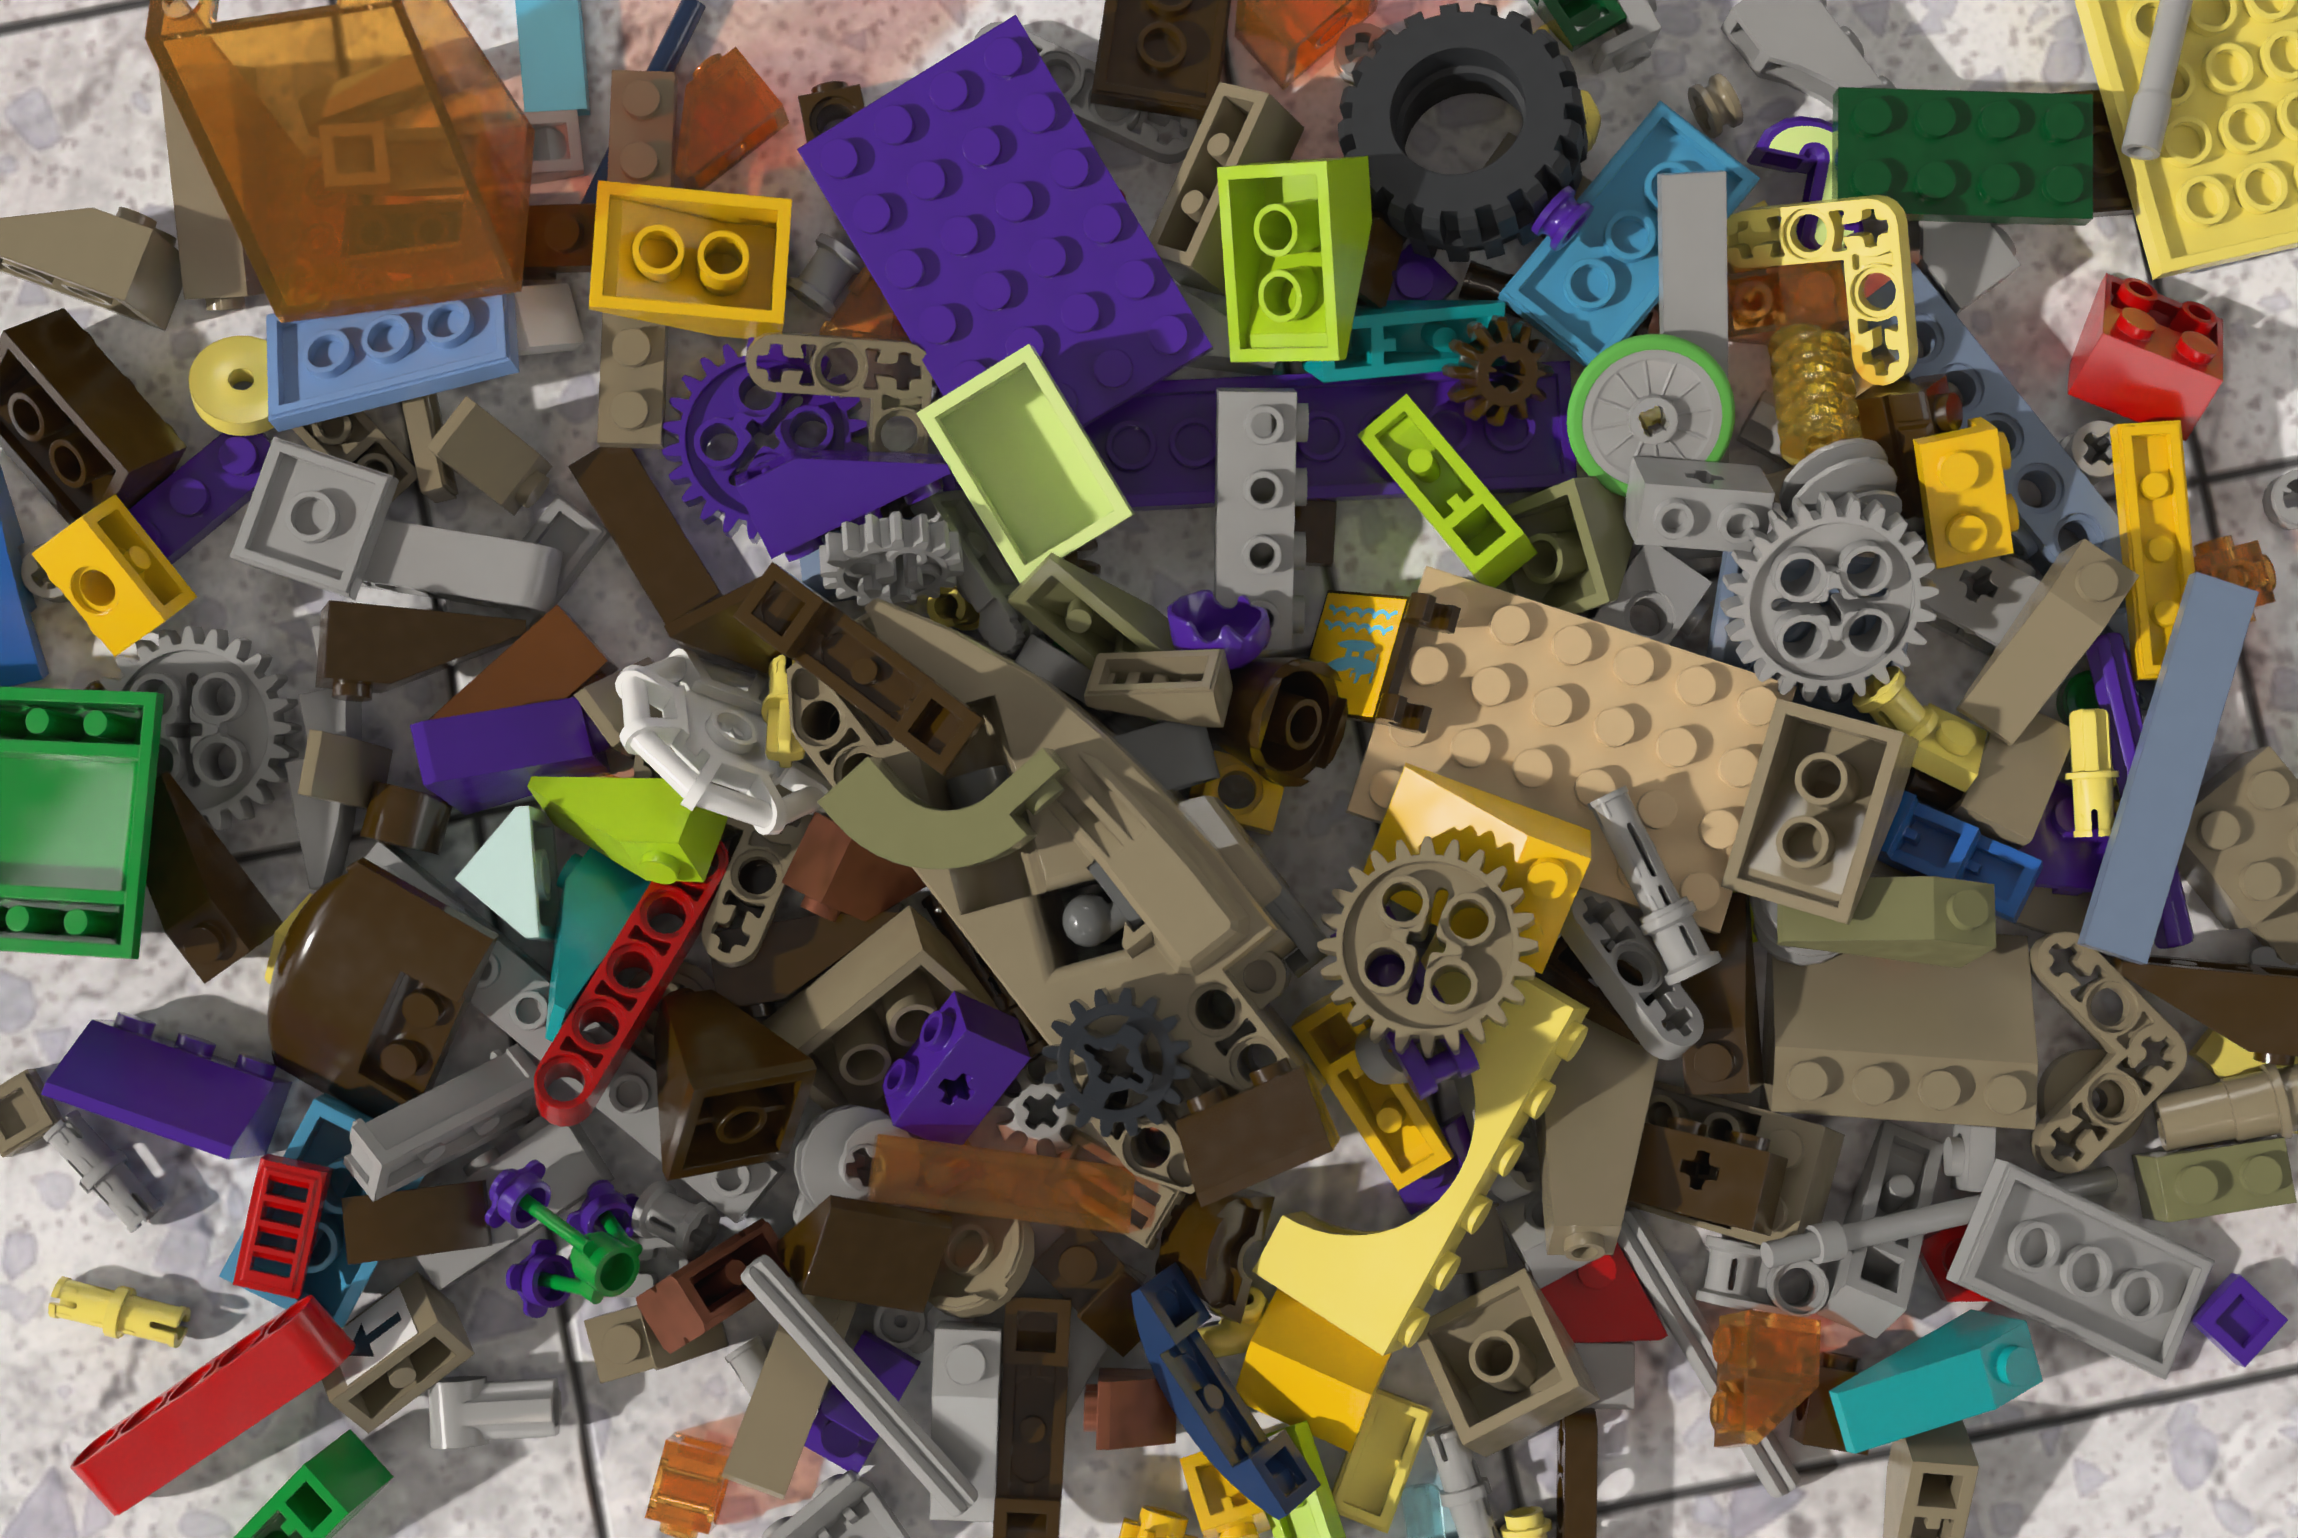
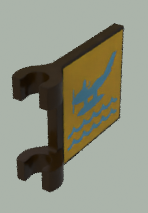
M1327 590L1308 658L1323 661L1338 672L1342 682L1335 680L1338 697L1347 699V720L1382 724L1405 731L1425 734L1432 708L1425 705L1408 703V698L1398 695L1418 627L1454 634L1461 608L1455 605L1435 603L1437 597L1413 592L1411 596L1407 597Z

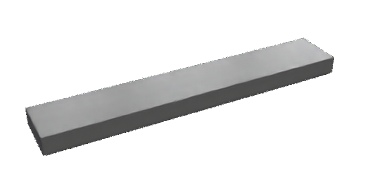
M1713 170L1657 174L1660 334L1680 337L1695 343L1718 362L1728 378L1726 171ZM1729 446L1719 463H1729ZM1663 547V549L1678 559L1722 557L1723 551Z

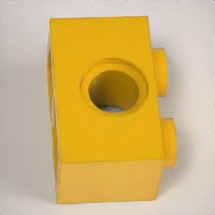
M116 494L81 516L31 553L45 570L50 581L62 591L88 623L93 634L101 639L114 657L197 598L196 594Z

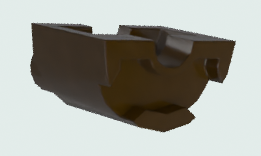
M1246 1188L1201 1207L1196 1192L1192 1194L1183 1192L1186 1194L1180 1205L1175 1204L1170 1213L1172 1219L1162 1231L1160 1253L1155 1264V1274L1157 1275L1176 1262L1187 1278L1192 1290L1197 1294L1210 1314L1241 1324L1253 1281L1244 1272L1243 1256L1246 1249L1252 1243L1264 1240L1275 1196Z

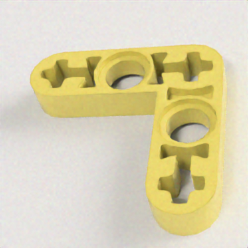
M1871 195L1752 207L1732 214L1727 220V262L1739 268H1759L1844 260L1852 360L1855 370L1865 381L1881 386L1894 383L1912 371L1917 362L1918 341L1909 233L1905 211L1897 201L1888 196ZM1871 209H1874L1876 219L1887 220L1888 231L1878 235L1877 243H1874V237L1870 232L1852 233L1844 236V224L1857 223L1869 218L1872 212ZM1839 210L1844 211L1843 218L1841 217ZM1805 214H1812L1821 218L1826 225L1827 239L1818 250L1808 249L1798 240L1796 234L1797 224ZM1777 216H1780L1782 218L1781 223L1779 222ZM1748 221L1753 232H1766L1780 228V240L1767 241L1753 247V254H1751L1749 244H1739L1737 237L1738 232L1747 229ZM1843 240H1844V243H1845V245L1847 246V248H1843V247H1842V241H1843ZM1781 246L1784 251V254L1780 252ZM1872 273H1883L1895 285V299L1892 305L1887 308H1877L1870 304L1865 297L1864 284ZM1897 316L1898 325L1893 324L1885 329V341L1888 349H1898L1899 359L1889 364L1888 370H1885L1883 360L1873 359L1871 354L1872 349L1882 345V327L1880 325L1873 329H1868L1867 321L1879 322Z

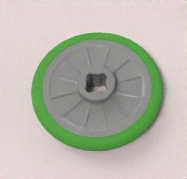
M1645 334L1630 337L1613 344L1598 354L1579 376L1573 388L1567 410L1569 442L1578 463L1589 476H1596L1607 490L1626 497L1633 456L1719 463L1729 446L1735 425L1733 391L1725 372L1718 362L1695 343L1666 334ZM1655 405L1659 406L1661 414L1664 416L1661 423L1657 422L1652 426H1648L1647 429H1643L1639 420L1640 413L1654 409Z

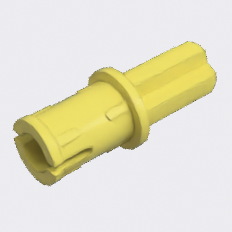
M779 655L770 662L768 670L770 677L769 695L763 700L761 707L762 718L767 724L765 754L769 760L779 761L780 768H791L793 761L804 758L805 750L796 740L790 728L787 673H785L786 656Z
M2100 708L2078 709L2072 711L2069 715L2072 773H2065V780L2072 779L2075 824L2073 837H2092L2091 811L2093 809L2097 810L2098 836H2110L2115 820L2113 777H2119V771H2112L2109 713L2107 710Z

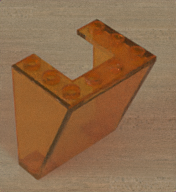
M150 0L145 31L146 43L270 305L281 323L522 292L535 130L449 0H337V4L219 22H217L219 0H199L194 9L191 8L186 0Z

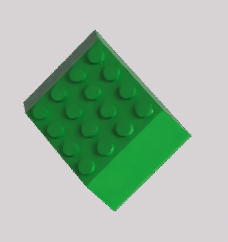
M0 687V952L139 959L164 694L157 692Z

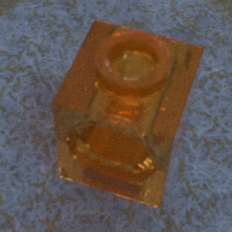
M678 1432L667 1438L645 1518L661 1522L659 1531L676 1538H697L699 1532L709 1535L718 1524L729 1483L728 1479L721 1476L732 1447Z

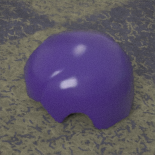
M1200 590L1179 597L1167 607L1170 633L1175 650L1224 649L1229 671L1237 670L1252 662L1267 647L1272 636L1267 610L1251 605L1246 595L1239 596L1237 604L1230 608L1222 606L1216 600L1212 591Z

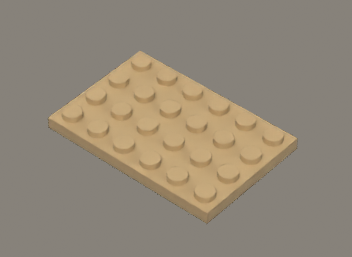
M1426 566L1417 592L1437 597L1435 603L1455 605L1461 608L1454 634L1418 627L1398 695L1408 698V703L1425 705L1432 708L1426 733H1414L1391 726L1374 724L1345 813L1381 824L1406 762L1591 830V861L1579 890L1584 888L1641 910L1592 810H1589L1587 806L1590 802L1626 785L1627 793L1650 839L1653 841L1679 897L1687 896L1689 901L1693 900L1697 908L1693 917L1699 929L1713 934L1720 933L1733 890L1721 887L1775 703L1777 698L1792 702L1797 686H1794L1786 695H1783L1778 691V680L1769 678L1761 682L1757 679L1754 672Z

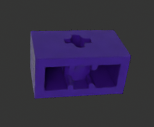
M953 991L940 1010L934 1011L928 1016L922 1026L920 1036L904 1057L893 1062L886 1073L882 1088L893 1126L958 1152L1031 1058L1018 1019L957 991Z

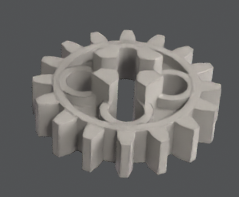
M893 511L890 517L878 519L873 514L865 515V524L862 525L845 521L841 523L842 533L828 532L825 535L826 545L819 546L820 574L823 577L824 588L836 589V598L839 599L855 595L857 596V605L861 606L870 603L876 598L892 604L905 601L909 605L917 604V596L920 595L937 598L940 597V587L954 588L957 585L956 576L964 574L962 544L960 543L959 532H949L948 522L944 520L929 525L927 515L922 513L911 520L902 519L900 511Z

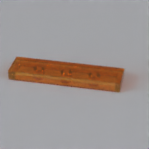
M877 1134L874 1140L866 1201L1125 1235L1129 1234L1136 1175L1124 1166Z

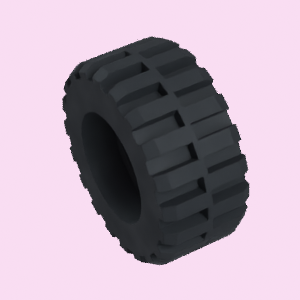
M1459 3L1440 5V15L1424 19L1420 11L1404 19L1406 29L1394 35L1391 30H1386L1373 42L1376 50L1375 56L1372 59L1366 55L1360 57L1351 71L1356 87L1348 86L1343 89L1339 105L1343 120L1338 124L1339 144L1344 157L1368 156L1371 208L1385 215L1384 222L1402 236L1404 243L1407 239L1410 240L1415 254L1432 259L1435 257L1437 249L1446 250L1449 262H1469L1470 252L1485 250L1488 260L1505 255L1503 244L1514 239H1518L1520 245L1525 246L1539 237L1531 229L1545 207L1565 187L1570 186L1577 191L1583 177L1580 163L1587 159L1588 150L1586 119L1581 90L1578 89L1576 72L1569 57L1560 55L1558 42L1545 29H1538L1533 34L1530 18L1515 11L1509 12L1506 19L1498 16L1496 5L1476 3L1474 12H1461ZM1470 93L1491 95L1508 102L1522 115L1523 125L1513 145L1495 162L1477 171L1464 174L1433 172L1414 163L1408 158L1405 151L1408 136L1419 118L1437 103L1453 96Z

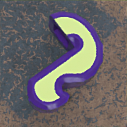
M1804 116L1785 118L1764 130L1746 162L1750 165L1788 173L1807 174L1801 202L1831 200L1833 124L1821 118ZM1805 214L1800 218L1796 229L1798 240L1808 249H1820L1827 239L1825 223L1821 218L1812 214ZM1862 221L1844 224V236L1864 231ZM1843 240V241H1842V247H1843V248H1847V246L1845 245L1844 240ZM1844 260L1797 265L1811 275L1823 276L1837 271L1844 265Z

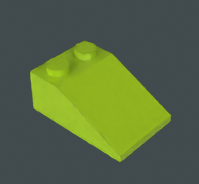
M1368 156L1256 162L1217 167L1230 362L1345 360L1372 225Z

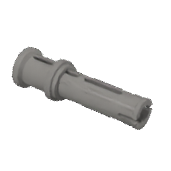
M1625 785L1590 802L1587 806L1589 810H1592L1615 856L1616 862L1621 868L1644 914L1643 917L1639 918L1641 923L1639 928L1643 935H1651L1668 969L1664 978L1668 986L1708 969L1722 961V958L1718 951H1710L1693 917L1697 910L1693 900L1689 901L1687 896L1679 897L1657 853L1656 847L1650 839L1627 793L1628 789Z

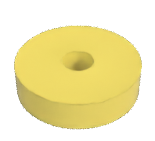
M231 336L213 342L203 349L193 361L188 379L193 406L199 417L213 429L235 436L256 435L274 428L268 421L267 341L253 336ZM241 381H246L253 384L250 388L245 390H236L232 388L236 383Z

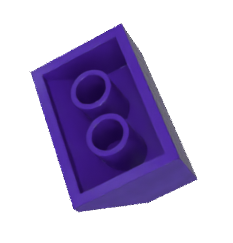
M118 1012L115 1020L91 1019L47 1079L41 1095L230 1160L266 1155L292 1082L273 1076L277 1065L246 1054H239L237 1061L233 1062L213 1055L216 1044L185 1033H178L176 1041H172L153 1034L156 1023L136 1015Z

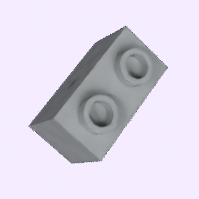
M1633 456L1623 518L1636 545L1729 552L1743 550L1752 553L1755 545L1746 531L1749 528H1753L1767 535L1770 522L1767 512L1772 510L1775 492L1762 469L1757 465Z
M1924 533L1920 537L1925 545L1917 554H1927L1929 556L1926 533ZM2002 555L2000 559L1992 557L1940 569L1935 568L1923 577L1933 580L1939 588V594L1921 601L1929 605L1937 616L1936 620L1925 623L1991 657L2041 581L2034 578L2036 570L2032 566L2007 555ZM1969 576L1975 580L1972 590L1980 595L1971 601L1965 597L1968 586L1961 582Z

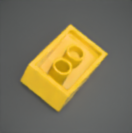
M598 180L589 310L719 337L741 339L754 337L755 339L764 333L782 332L785 313L792 199Z
M1405 762L1370 852L1376 850L1388 863L1396 860V841L1402 839L1411 856L1420 855L1421 844L1425 836L1431 837L1435 854L1443 856L1453 839L1458 840L1461 853L1460 860L1467 862L1479 849L1483 850L1486 859L1482 872L1487 875L1493 870L1504 866L1507 869L1508 876L1500 888L1501 891L1506 892L1515 888H1522L1525 898L1513 909V913L1534 914L1535 924L1529 929L1520 932L1519 937L1538 941L1539 952L1521 956L1520 962L1529 965L1535 972L1542 974L1591 861V830ZM1370 853L1362 871L1368 876L1375 871ZM1439 890L1434 899L1430 922L1438 926L1442 911L1447 903L1448 892L1446 890ZM1400 891L1390 898L1417 915L1423 904V899L1412 891ZM1468 907L1454 915L1451 921V930L1455 935L1463 939H1473L1485 932L1489 918L1483 911Z

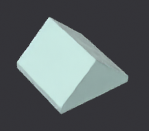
M531 806L515 807L455 879L525 938L554 943L556 914L560 903L559 887L556 886L558 865L555 827L544 811Z

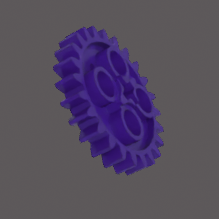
M754 337L748 339L747 349L753 342ZM725 344L723 345L725 363L718 367L706 357L700 359L702 368L707 375L702 381L687 375L682 377L684 384L691 393L689 399L670 397L669 403L671 407L682 417L679 421L664 422L662 428L669 436L679 439V443L667 446L662 449V452L667 460L683 463L669 474V478L674 485L692 483L681 498L688 508L706 501L700 515L701 520L706 525H710L723 515L725 516L723 532L727 537L732 538L740 526L744 524L747 525L750 541L757 544L761 537L736 486L730 484L731 477L743 469L751 460L752 462L747 470L793 448L868 451L867 447L853 442V439L869 433V426L867 421L849 419L850 416L857 413L863 407L859 397L841 398V396L776 392V398L768 408L752 410L746 407L745 397L748 391L757 384L753 382L746 369V356L738 357L730 345ZM771 344L768 355H758L756 364L766 368L768 379H779L781 369L795 368L802 369L803 371L799 383L813 382L810 366L808 365L809 350L806 344L801 346L804 358L784 356L780 344ZM824 356L820 366L821 373L827 380L832 364L830 359ZM844 373L827 381L834 384H844L849 379ZM795 396L802 397V404L791 411L780 422L792 398ZM818 421L827 427V435L818 446L803 448L794 442L795 433L803 423ZM775 430L774 433L779 441L778 447L774 450L767 446L759 449L753 439L759 431L769 436ZM727 433L738 438L737 448L729 458L720 461L707 457V445L716 435Z

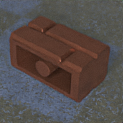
M763 1218L759 1219L636 1297L639 1310L664 1350L670 1354L756 1300V1296L742 1282L741 1274L758 1257L762 1255L769 1256L788 1278L791 1277L777 1255V1241L779 1238L769 1222H766Z

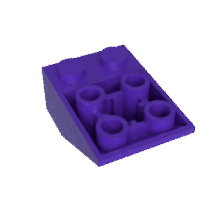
M793 448L736 475L735 483L771 559L784 553L788 562H791L818 550L820 545H824L821 535L840 527L841 523L845 521L862 525L865 524V515L873 514L878 519L883 518L879 507L900 497L905 500L907 505H911L932 496L942 489L938 479L951 474V472L938 454Z

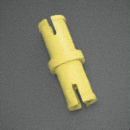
M62 1276L57 1281L51 1297L61 1299L60 1302H51L48 1306L50 1317L63 1318L103 1328L104 1336L119 1339L124 1334L168 1344L169 1347L178 1348L187 1333L188 1327L180 1326V1322H189L191 1317L190 1307H179L139 1297L134 1288L120 1286L115 1290H110L74 1281L65 1276Z

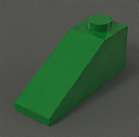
M349 1429L304 1463L233 1538H332L394 1476L358 1436Z

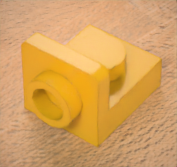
M1202 1451L1180 1458L1204 1538H1260V1533L1271 1529L1266 1512L1235 1488L1207 1459Z

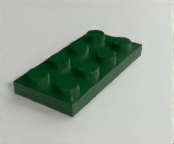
M1838 87L1833 94L1832 199L1871 195L1888 196L1897 201L1904 209L1907 221L2086 226L2093 219V94ZM1871 209V216L1864 220H1878L1875 217L1874 209ZM1839 210V213H1840L1841 217L1843 218L1844 211H1843V210Z

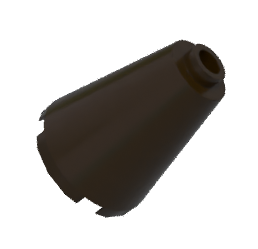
M1255 658L1248 665L1230 671L1233 691L1224 726L1207 727L1210 740L1271 783L1282 787H1301L1310 782L1303 778L1315 767L1325 769L1334 759L1344 737L1348 704L1347 699L1338 697L1335 680L1342 682L1338 672L1325 662L1312 658Z

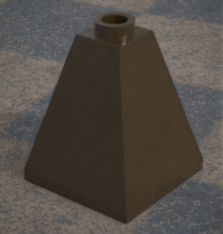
M680 988L667 994L660 1003V1012L654 1030L662 1172L666 1180L671 1181L788 1158L817 1072V1067L813 1060L712 989L695 992L690 988Z

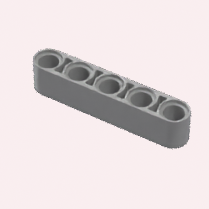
M385 520L361 587L498 609L514 610V605H517L526 613L532 608L540 610L539 615H545L554 607L564 552L556 548L530 542Z

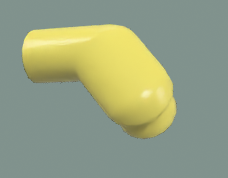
M1251 1286L1241 1324L1221 1318L1218 1325L1197 1328L1215 1358L1247 1352L1250 1340L1268 1308L1269 1302L1262 1291Z

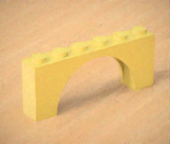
M1435 933L1421 959L1425 969L1432 952L1443 953L1445 950L1439 944L1437 933ZM1448 972L1437 979L1435 986L1445 1004L1454 1005L1462 1002L1468 996L1471 990V981L1459 972ZM1536 977L1534 980L1514 981L1513 986L1523 994L1525 1003L1523 1006L1514 1005L1506 1001L1501 1004L1500 1007L1508 1020V1025L1505 1028L1495 1024L1490 1019L1485 1020L1481 1023L1486 1042L1482 1045L1468 1031L1463 1033L1480 1066L1479 1070L1471 1073L1475 1096V1124L1467 1157L1459 1174L1443 1196L1427 1211L1412 1221L1397 1228L1382 1231H1363L1336 1226L1317 1219L1305 1211L1282 1215L1252 1272L1382 1356L1400 1350L1404 1345L1411 1348L1417 1342L1430 1318V1314L1425 1312L1424 1308L1435 1289L1440 1292L1443 1291L1454 1277L1460 1265L1461 1257L1455 1254L1466 1232L1474 1234L1480 1228L1492 1207L1493 1201L1486 1197L1497 1175L1507 1176L1523 1151L1524 1143L1518 1140V1137L1529 1117L1535 1120L1538 1119L1549 1105L1556 1090V1085L1549 1081L1561 1059L1569 1062L1575 1056L1587 1035L1588 1027L1581 1023L1590 1008Z

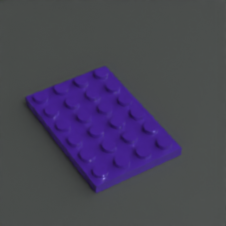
M1016 15L797 149L910 341L927 353L922 361L943 396L1030 344L1036 349L1084 428L1213 350V346Z

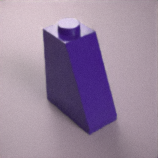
M576 697L425 720L410 725L424 787L464 815L532 796L527 787L531 776L595 777L610 772L606 751L613 748Z

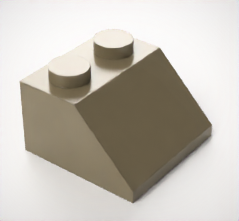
M1525 1268L1431 1316L1426 1328L1417 1340L1462 1445L1484 1457H1488L1600 1400L1572 1338L1530 1272Z

